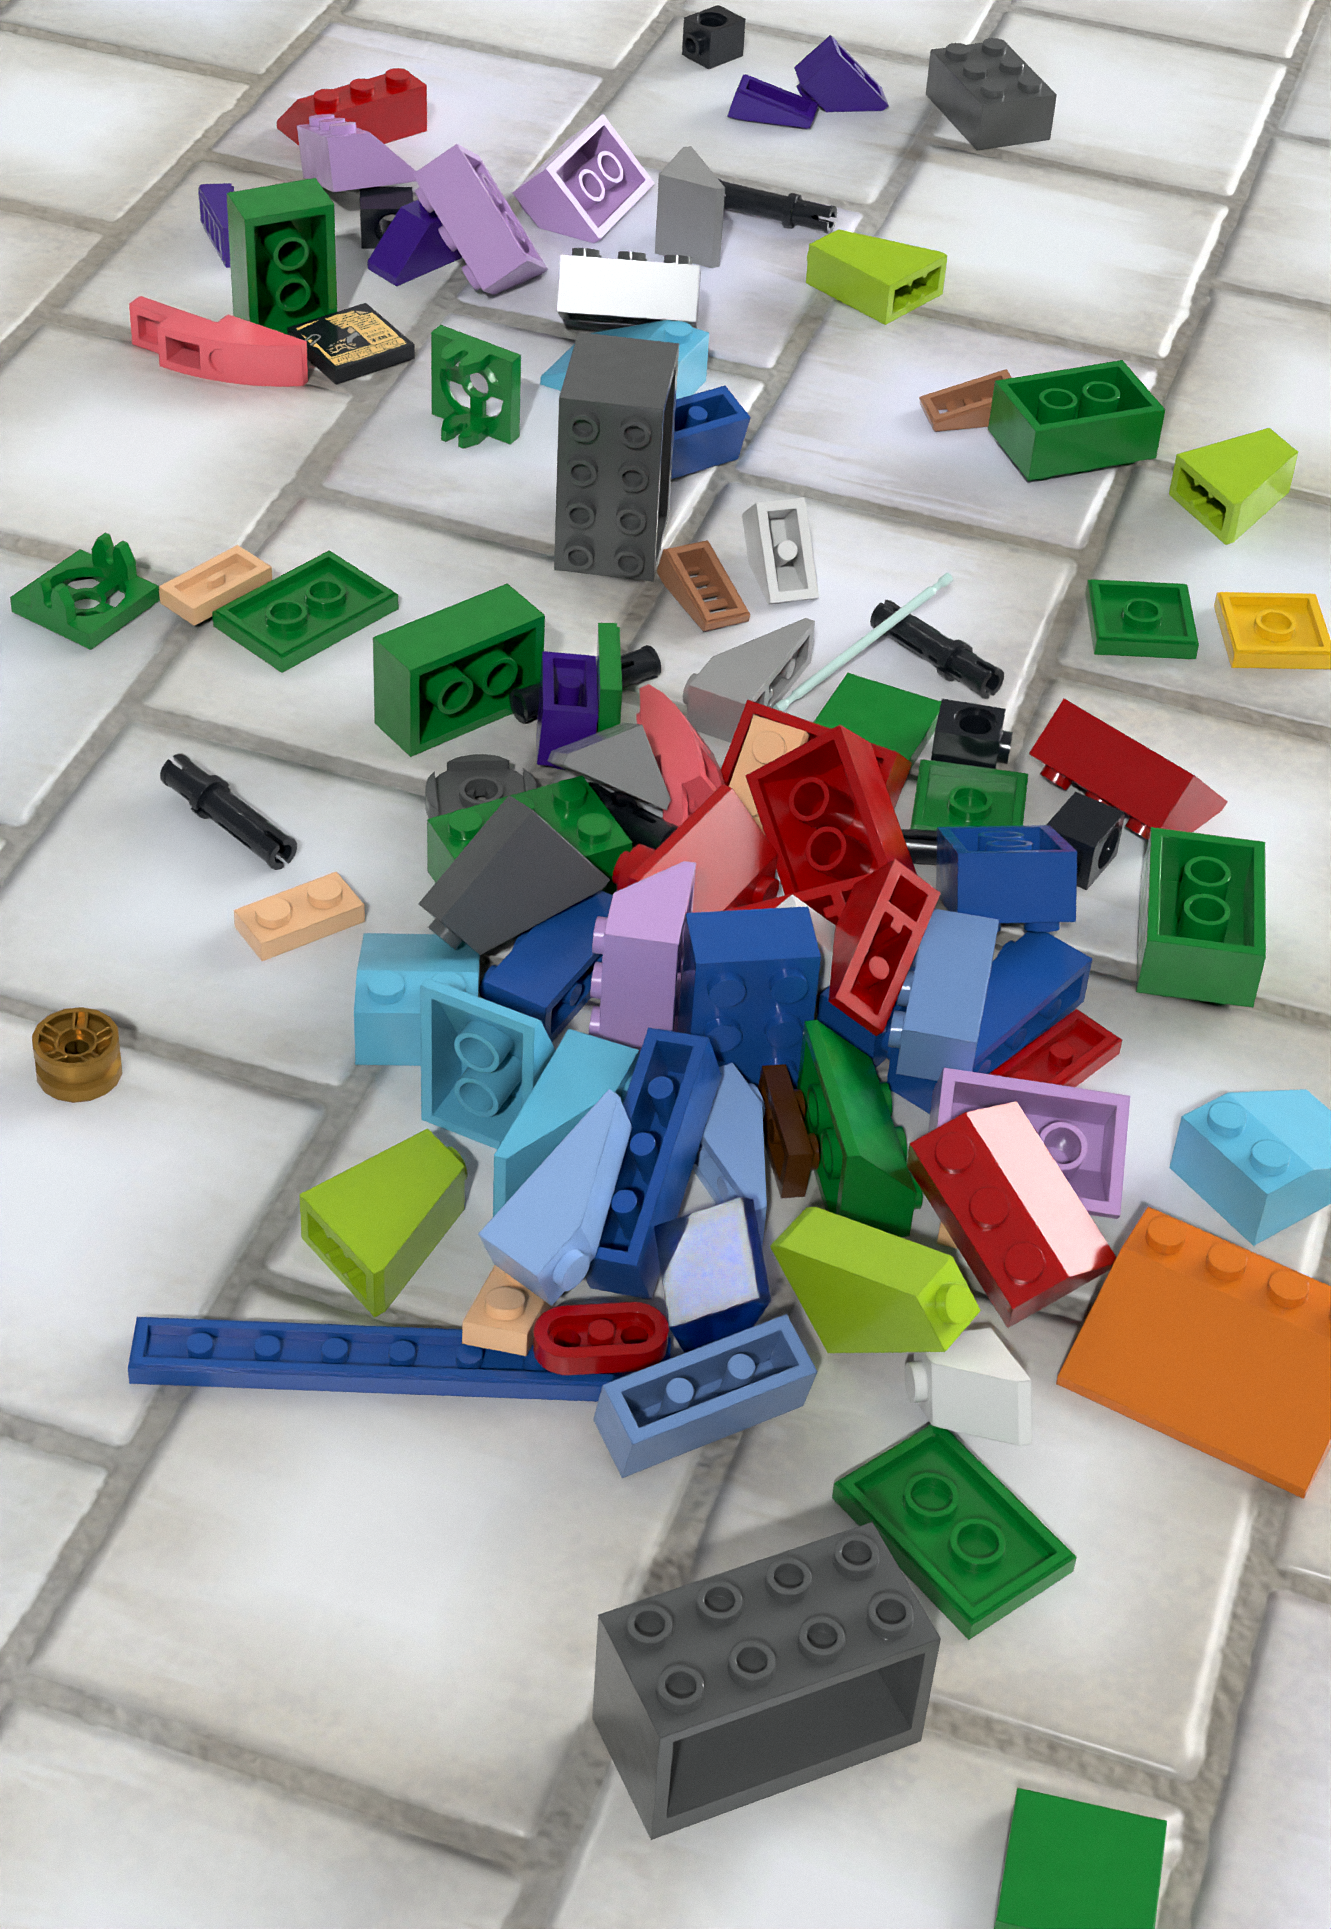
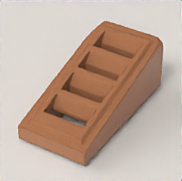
M1007 369L923 395L919 397L920 405L934 432L988 427L994 383L996 380L1012 377ZM943 409H947V410H948L947 412H944V413H941V414H940L939 411H938V410H943Z
M708 540L663 549L657 574L664 586L702 631L749 621L750 613ZM697 574V577L690 578V575ZM704 585L707 586V588H702V589H698V590H697V588H696V587H700V586H704ZM710 597H716V598H717L716 600H712V601H707V602H704V601H703V599L710 598ZM721 608L726 609L724 611L710 613V611L717 610Z

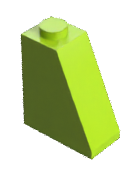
M838 229L809 244L806 284L886 325L943 294L948 255L936 250Z
M1266 428L1176 454L1169 495L1225 545L1234 543L1290 492L1298 451L1271 428Z
M427 1128L299 1194L301 1238L375 1318L386 1312L465 1210V1180L468 1177L465 1162L456 1149L451 1146L446 1147Z
M806 1207L770 1245L774 1256L827 1353L946 1352L981 1311L953 1256L818 1207Z

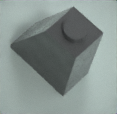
M509 795L418 905L435 918L428 928L450 947L456 950L464 942L478 954L482 955L602 890L610 879L536 812Z

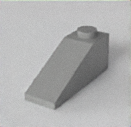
M808 618L801 619L717 654L708 661L698 674L693 673L685 685L683 703L687 704V720L695 730L731 743L747 699L771 708L782 700L811 663L815 621Z

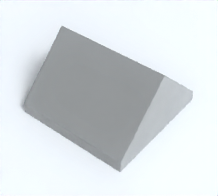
M692 146L683 147L659 173L655 254L663 256L692 257V263L716 268L720 267L725 187Z
M623 722L553 750L547 760L611 790L623 792L636 801L648 806L667 810L671 801L642 724Z

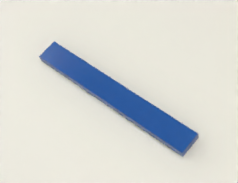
M158 1317L136 1318L128 1363L129 1384L598 1402L604 1384L637 1372L582 1375L555 1374L546 1370L538 1363L534 1356L533 1345L527 1356L462 1344V1329ZM668 1337L667 1352L661 1362L670 1359L671 1337Z

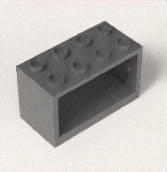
M578 332L559 396L554 570L654 581L670 508L679 343Z
M873 1522L598 1614L592 1719L650 1839L653 1840L920 1742L922 1740L941 1638Z

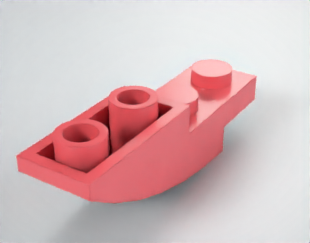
M142 296L129 303L132 344L158 353L160 367L204 379L252 386L290 387L304 386L308 382L307 341L229 314L219 322H215Z
M647 684L639 688L640 712L637 713L636 720L637 724L643 725L671 799L667 810L663 809L662 818L679 827L725 783L716 758L703 738L679 708L664 693Z

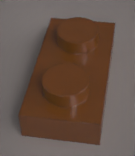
M786 1064L762 1066L758 1090L762 1095L765 1105V1115L763 1117L764 1144L781 1198L805 1197L810 1171L817 1170L819 1166V1145L815 1133H807L804 1124V1096L801 1089H793Z

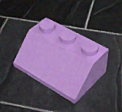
M321 114L310 116L309 124L297 125L303 178H316L322 187L332 192L416 182L412 175L416 170L370 132L357 128L355 122H345V118H335L334 114Z
M602 114L571 136L512 193L521 204L525 213L532 218L539 228L595 243L651 188L654 182Z
M455 144L412 174L420 186L415 190L419 201L429 213L435 211L443 224L438 231L451 251L454 252L458 249L466 262V265L462 267V271L475 290L482 288L483 291L495 295L539 276L548 270L479 155Z
M683 861L615 892L608 917L597 916L593 934L592 953L603 954L602 962H595L590 997L601 1000L600 1006H593L588 1035L638 1049L640 1054L648 1027L677 1032L685 915L693 911L696 863Z
M943 1068L932 1092L928 1133L965 1112L1017 1101L1089 1215L1112 1219L1120 1217L1130 1096Z

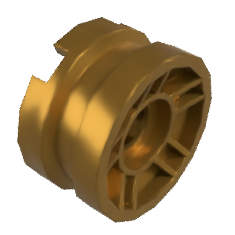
M84 1007L67 1008L48 1015L37 1024L32 1034V1046L37 1083L44 1093L57 1100L75 1103L91 1101L104 1096L117 1086L122 1076L118 1027L111 1017L95 1009Z

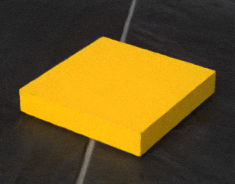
M1217 592L1214 609L1231 668L1331 670V639L1316 594Z

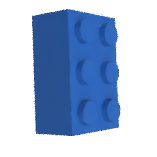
M1050 825L937 827L936 890L941 893L939 898L948 911L998 919L997 932L1001 931V923H1024V930L1032 932L1060 930V922H1076L1077 851Z
M809 907L686 913L677 1032L709 1037L719 1067L733 1063L746 1082L754 1084L757 1088L762 1066L786 1064L793 1089H797L804 1021L814 1020L821 961Z

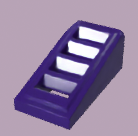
M743 74L727 117L745 121L810 128L819 104Z
M232 183L201 184L198 187L200 221L226 268H231L227 193L234 192V186H232Z

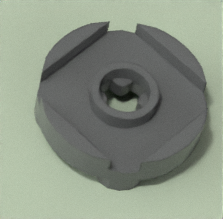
M473 754L457 757L447 762V771L439 774L436 778L434 771L428 777L425 786L426 814L428 818H433L508 795L537 788L536 782L532 775L524 768L523 776L517 771L509 769V760L500 756ZM485 796L486 800H476L475 797Z

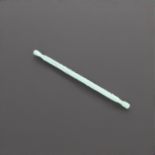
M946 573L940 577L937 583L927 587L793 690L790 696L776 703L773 709L782 712L786 710L789 704L803 697L935 595L937 590L953 581L951 574Z

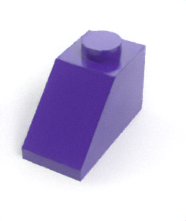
M829 35L794 67L799 80V84L796 86L802 97L817 102L826 112L883 111L889 106L882 87L832 35Z
M418 199L400 207L368 259L367 265L368 270L397 287L463 257L458 249L453 252L446 245L438 231L443 224L435 211L429 213Z
M542 651L536 732L537 765H547L556 769L566 770L547 760L551 751L596 734L598 721L596 656Z

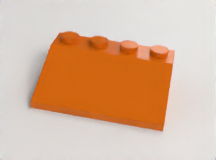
M1148 1206L1122 1246L1058 1374L1056 1384L1304 1499L1331 1449V1286Z

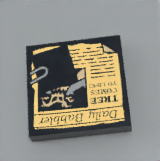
M367 303L287 327V335L307 341V360L336 385L415 358V344Z

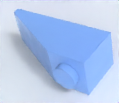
M730 1063L719 1067L722 1074L692 1169L748 1251L753 1254L761 1251L763 1247L767 1210L763 1133L765 1105L758 1088L752 1083L748 1084L736 1066Z
M610 1089L478 1233L494 1265L551 1306L565 1291L574 1289L584 1279L590 1262L596 1256L632 1130L619 1095Z

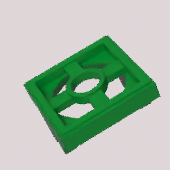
M438 326L431 332L432 415L444 419L441 427V440L447 442L459 435L458 447L462 449L478 445L488 436L511 445L520 437L521 355L446 326ZM479 373L485 378L488 384V393H482L473 386L470 380L471 374ZM450 381L462 385L464 391L470 396V408L462 406L455 399L450 390ZM491 397L503 401L501 411L495 416L486 415V401Z
M105 532L96 539L91 549L92 554L79 549L10 597L11 610L27 620L92 650L160 601L159 586L137 576L136 560L129 544L122 540L114 546L111 535ZM79 577H90L100 582L93 588L75 589L68 585ZM120 591L124 593V599L116 607L107 604V598L115 592ZM83 599H92L99 602L97 606L89 609L75 607V602Z

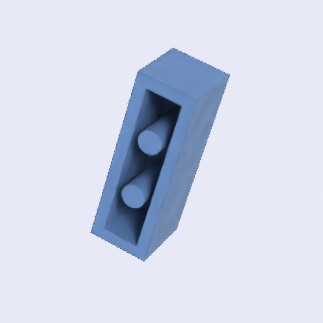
M934 909L911 966H915V971H908L898 995L897 1005L907 1007L906 1012L894 1010L888 1047L899 1049L896 1074L938 1081L943 1068L972 1072L999 925L998 919Z
M785 1314L604 1384L593 1420L621 1477L624 1478L804 1406L818 1371L788 1315Z

